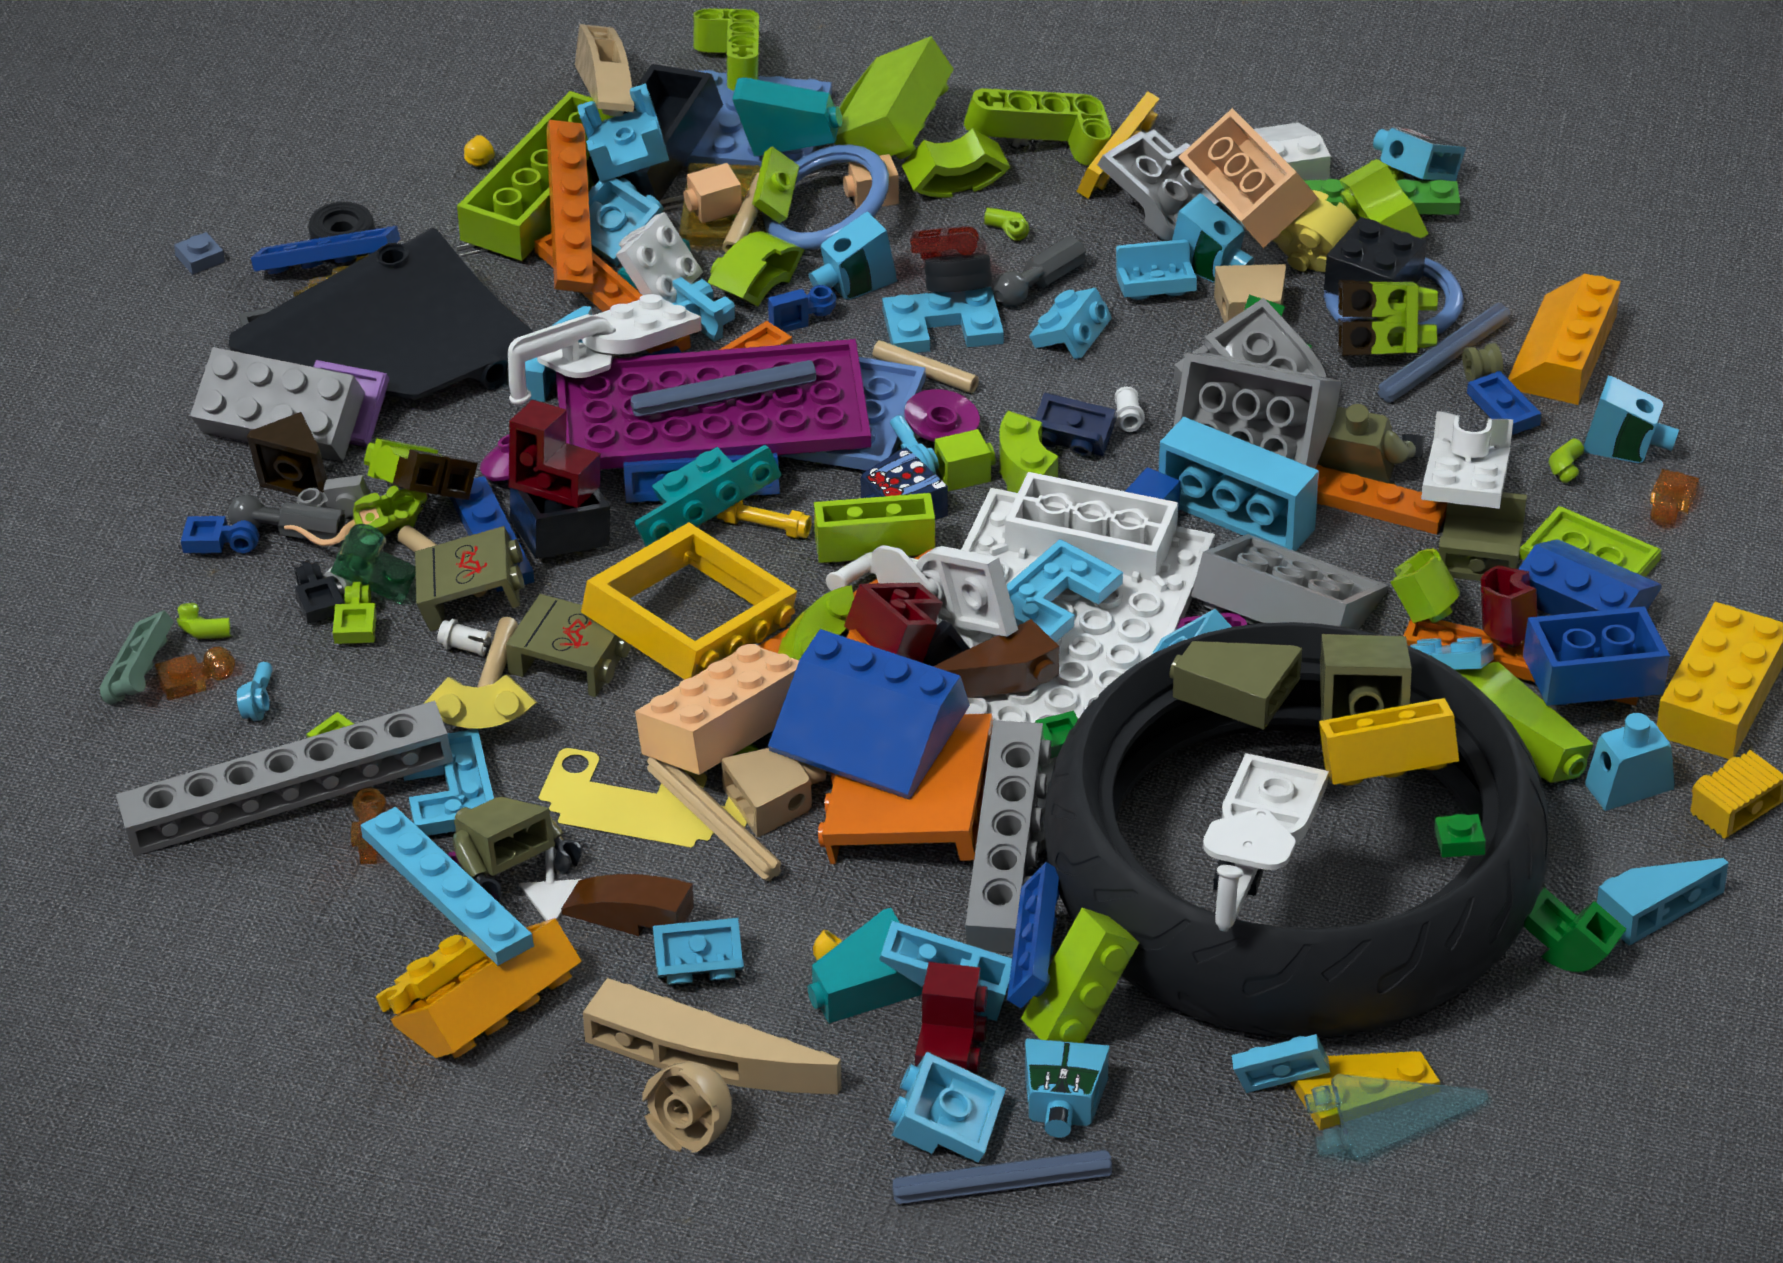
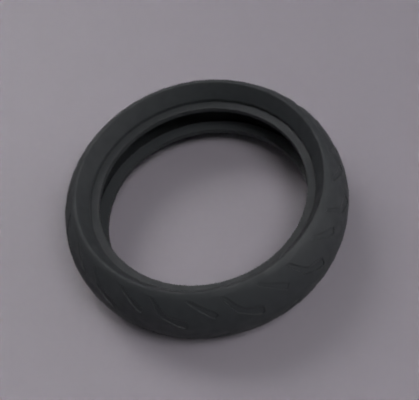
M1258 623L1204 633L1177 642L1152 654L1111 682L1099 694V697L1093 700L1083 711L1074 727L1069 731L1054 764L1052 777L1049 782L1045 804L1044 830L1048 861L1057 871L1060 898L1072 921H1075L1081 908L1109 916L1139 942L1122 973L1126 980L1158 1001L1184 1014L1214 1025L1248 1033L1279 1037H1306L1314 1034L1317 1037H1333L1362 1033L1394 1025L1425 1013L1450 1000L1464 988L1471 986L1492 967L1493 963L1498 962L1510 948L1522 930L1526 917L1535 906L1544 880L1549 854L1548 810L1541 779L1533 758L1512 723L1501 712L1499 707L1471 681L1427 653L1408 646L1412 668L1410 704L1441 698L1446 699L1454 714L1459 755L1458 762L1447 763L1441 769L1428 771L1449 789L1460 803L1466 815H1479L1486 841L1485 855L1470 856L1454 879L1438 893L1399 915L1369 923L1342 927L1298 928L1252 923L1236 919L1228 932H1223L1216 925L1215 912L1193 905L1169 891L1139 864L1128 849L1119 831L1116 816L1133 786L1146 772L1181 748L1230 734L1267 730L1320 732L1322 634L1377 635L1352 628L1318 623ZM1192 641L1295 645L1302 648L1300 680L1264 730L1174 698L1173 679L1170 678V668L1175 657L1183 655Z

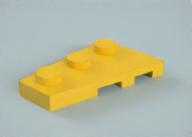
M1421 1051L1328 1056L1329 1073L1290 1082L1319 1130L1438 1094L1440 1080Z

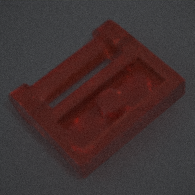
M972 226L913 231L910 238L912 254L920 253V258L922 259L942 256L943 250L956 249L962 255H970L977 248L979 234Z

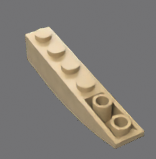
M579 24L575 67L597 108L602 109L603 114L610 116H623L624 111L633 112L634 101H632L629 92L632 88L630 70L623 43L617 32L611 27Z
M607 978L583 1011L585 1042L661 1069L676 1063L691 1061L711 1067L720 1074L726 1084L734 1086L815 1094H838L842 1089L840 1058L831 1056L823 1051L799 1045L786 1038H779L756 1030L746 1024H739L716 1016L711 1012L687 1006L671 998L641 990L631 984H624Z

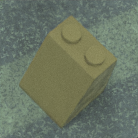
M1322 634L1320 663L1321 721L1409 705L1412 668L1406 636Z

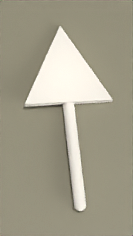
M553 847L545 851L546 881L519 883V887L545 921L553 918L559 919L562 914L561 908L578 881L582 880L554 881Z

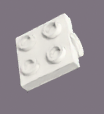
M665 212L655 215L645 226L632 231L619 242L622 249L616 256L642 295L656 294L661 296L663 300L674 303L677 292L673 287L672 281L682 277L692 284L703 273Z

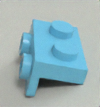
M1188 240L1128 244L1116 247V279L1124 298L1146 299L1150 295L1157 294L1180 296L1189 291H1197V277L1190 264V244Z
M1097 288L1077 292L1067 290L1059 294L1054 300V305L1039 318V324L1029 335L1035 348L1065 343L1074 359L1082 358L1112 318Z
M738 918L653 926L657 978L667 977V985L693 982L692 975L705 973L710 974L711 981L736 978L735 971L743 970L744 968Z

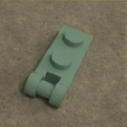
M165 610L135 623L100 685L101 697L107 704H115L122 701L126 694L132 696L145 689L144 675L152 669L154 665L152 660L157 651L166 644V635L174 623Z

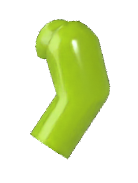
M989 207L986 209L984 225L1002 228L1007 236L1014 241H1021L1027 237L1029 225L1021 213Z
M1572 438L1562 445L1549 458V466L1554 475L1557 474L1560 481L1565 484L1579 475V469L1574 466L1573 462L1583 455L1585 450L1583 444L1576 438Z
M185 603L178 607L179 618L176 619L178 626L194 638L231 637L229 618L204 619L199 616V607L196 603Z

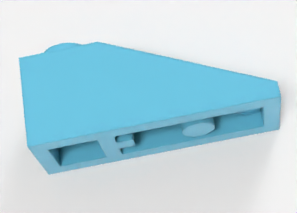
M1724 858L1632 868L1617 877H1611L1599 886L1597 903L1626 928L1621 939L1630 946L1724 893L1729 862Z
M892 921L879 959L921 987L924 985L929 962L980 967L981 986H988L986 1010L981 1012V1016H987L988 1019L997 1021L1009 984L1012 958Z

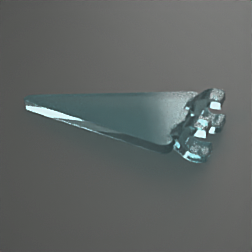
M1338 1074L1332 1078L1331 1085L1313 1088L1312 1094L1305 1095L1304 1099L1308 1114L1319 1113L1336 1107L1338 1110L1342 1128L1324 1130L1322 1132L1323 1136L1315 1138L1318 1155L1325 1156L1348 1150L1351 1159L1359 1160L1487 1101L1488 1094L1482 1089Z

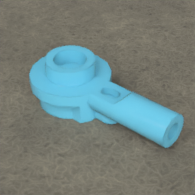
M902 415L892 418L890 425L902 442L901 449L907 447L936 475V470L939 469V462L933 449L926 448L922 443L918 444L914 437V432Z
M260 662L253 680L242 685L237 690L238 710L243 719L251 718L253 721H260L264 718V713L269 710L270 702L266 687L268 686L273 667L268 662Z

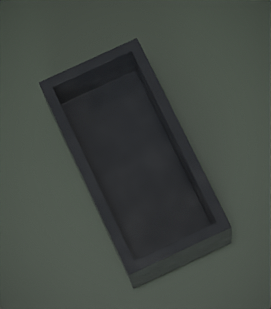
M656 64L650 65L637 86L642 84L647 86L657 114L669 160L615 178L618 180L621 177L625 178L644 197L651 195L659 202L661 201L723 106L713 75L710 73ZM589 156L587 167L596 185L599 182V177L592 158Z

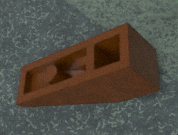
M1030 619L1018 625V630L1008 637L997 635L933 667L960 675L968 698L1027 692L1059 676L1060 646Z

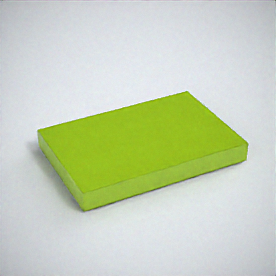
M1558 506L1520 547L1519 558L1525 560L1535 544L1559 539L1646 577L1661 560L1662 550Z

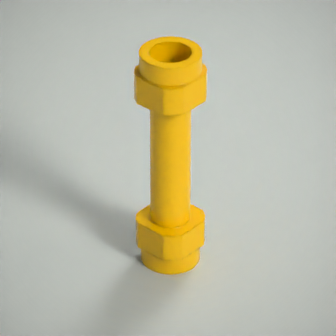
M743 500L717 514V518L724 520L726 523L737 525L739 520L779 528L786 530V536L796 539L799 537L806 539L812 526V517L805 515L804 512L792 510L787 515L743 505Z

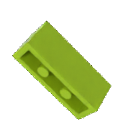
M931 493L814 502V527L818 563L856 560L866 553L873 552L882 545L899 548L907 556H918L931 548H935V515Z
M1081 908L1048 968L1050 982L1046 990L1039 997H1032L1021 1017L1023 1022L1040 1040L1084 1043L1139 942L1109 916Z

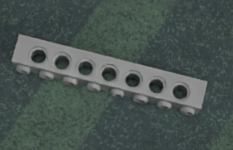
M431 701L115 795L133 856H137L453 762L447 731L435 701Z

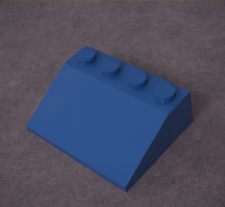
M820 629L798 662L768 748L769 751L910 800L966 713L970 703L960 675Z

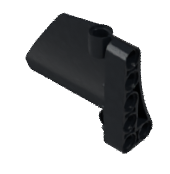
M430 228L403 244L389 243L383 245L372 254L233 331L229 335V348L235 352L314 367L316 360L387 373L390 379L385 395L419 399L466 378L476 379L491 390L500 388L509 378L508 349L514 339L533 333V331L490 292L459 257L437 229Z

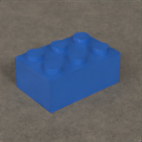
M1645 606L1528 617L1523 658L1546 706L1664 694L1670 654Z

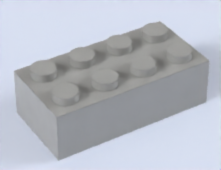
M212 347L190 417L203 433L248 442L247 435L251 430L302 412L320 448L321 456L323 458L344 461L365 391L354 375Z

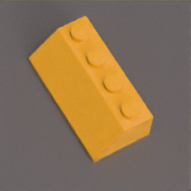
M1584 273L1547 293L1507 379L1520 392L1578 405L1616 319L1621 281Z
M556 918L525 927L532 933L534 947L498 966L487 955L425 999L417 1000L390 1020L398 1030L433 1057L437 1058L452 1054L454 1058H458L476 1046L473 1039L482 1032L490 1035L509 1022L506 1015L515 1009L518 1012H522L541 999L537 993L548 986L552 990L568 981L572 977L569 970L582 961Z

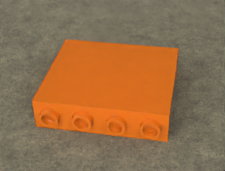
M992 713L964 714L910 800L831 772L833 787L832 792L827 793L825 796L826 818L825 822H820L818 827L819 845L826 848L830 864H836L840 845L955 842L960 861L974 860L994 720Z

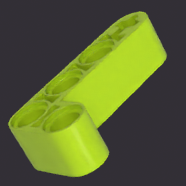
M749 9L697 10L693 14V47L701 52L727 53V88L735 91L738 78L745 77L758 80L759 14Z
M983 88L974 91L964 118V126L968 131L973 128L987 137L1068 141L1074 159L1087 166L1100 153L1110 140L1112 134L1104 105L1098 98L1087 94Z

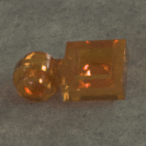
M1662 469L1651 493L1650 504H1653L1650 520L1657 521V526L1664 528L1666 524L1674 526L1678 511L1688 513L1698 491L1700 478Z
M213 647L204 654L201 663H197L194 654H189L155 664L156 676L167 701L205 691V679L212 677L215 680H224L230 677L234 671L235 659L229 650L223 647Z
M365 788L357 793L352 803L353 812L359 818V822H352L351 846L358 847L360 864H377L379 853L362 837L360 825L385 812L386 800L377 789Z

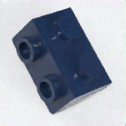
M1044 392L1036 416L1029 418L1042 422L1043 446L1055 447L1060 445L1068 447L1073 452L1082 456H1091V454L1104 456L1118 415L1115 409Z

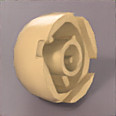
M691 1061L670 1065L650 1078L643 1091V1102L648 1099L650 1113L645 1115L649 1128L659 1141L678 1152L682 1150V1147L692 1150L691 1153L705 1148L725 1131L731 1118L732 1097L729 1088L720 1074L707 1065Z

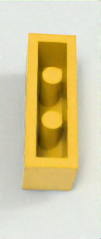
M1445 698L1319 721L1324 766L1326 771H1329V777L1333 785H1355L1362 782L1363 779L1377 776L1393 778L1403 775L1405 771L1421 768L1437 770L1445 767L1447 763L1459 761L1454 714Z

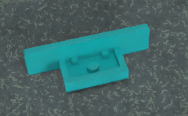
M763 445L733 463L716 447L711 451L700 454L696 460L677 471L666 474L662 480L651 485L657 498L663 505L635 521V526L644 546L652 544L688 522L697 527L780 478L781 472L771 449L767 445Z

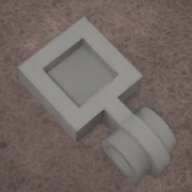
M363 475L328 479L325 482L324 492H320L317 488L305 489L298 495L297 503L345 510V517H353L354 503L361 497L370 494Z

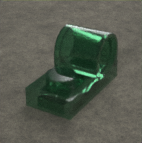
M367 524L354 525L348 535H346L330 573L350 582L361 581L362 585H370L371 591L399 604H403L416 575L415 565L383 552L385 537L375 527Z

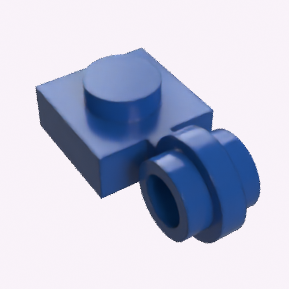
M817 285L810 290L808 295H806L803 289L769 297V322L784 332L809 326L808 314L813 313L816 316H826L832 312L836 306V295L830 287Z
M188 516L181 538L183 553L209 554L221 553L224 543H229L234 551L248 553L257 546L259 532L253 523L245 520L228 526L226 516Z

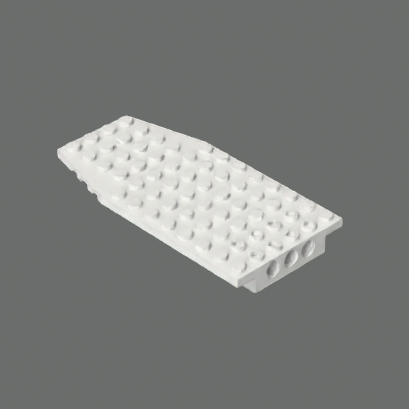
M1028 472L1018 493L990 488L961 550L999 557L1005 572L1006 585L1059 539L1122 571L1123 584L1099 605L1068 588L1065 589L1052 601V603L1075 615L1074 627L1056 642L1060 646L1059 676L1027 692L968 698L970 706L965 714L992 713L993 719L998 721L1035 723V720L1074 711L1077 718H1079L1090 703L1096 700L1099 694L1111 682L1132 666L1151 656L1161 638L1176 630L1179 620L1185 617L1193 598L1191 594L1202 553L1214 548L1215 534L1177 526L1178 502ZM940 618L936 620L937 625L942 621ZM953 626L970 648L997 636L991 633ZM1057 757L1050 759L1049 765H1042L1041 773L1047 774L1046 796ZM1046 797L1045 799L1038 798L1037 807H1041L1043 811L1041 833H1033V841L1038 842L1039 854L1046 848L1044 830Z

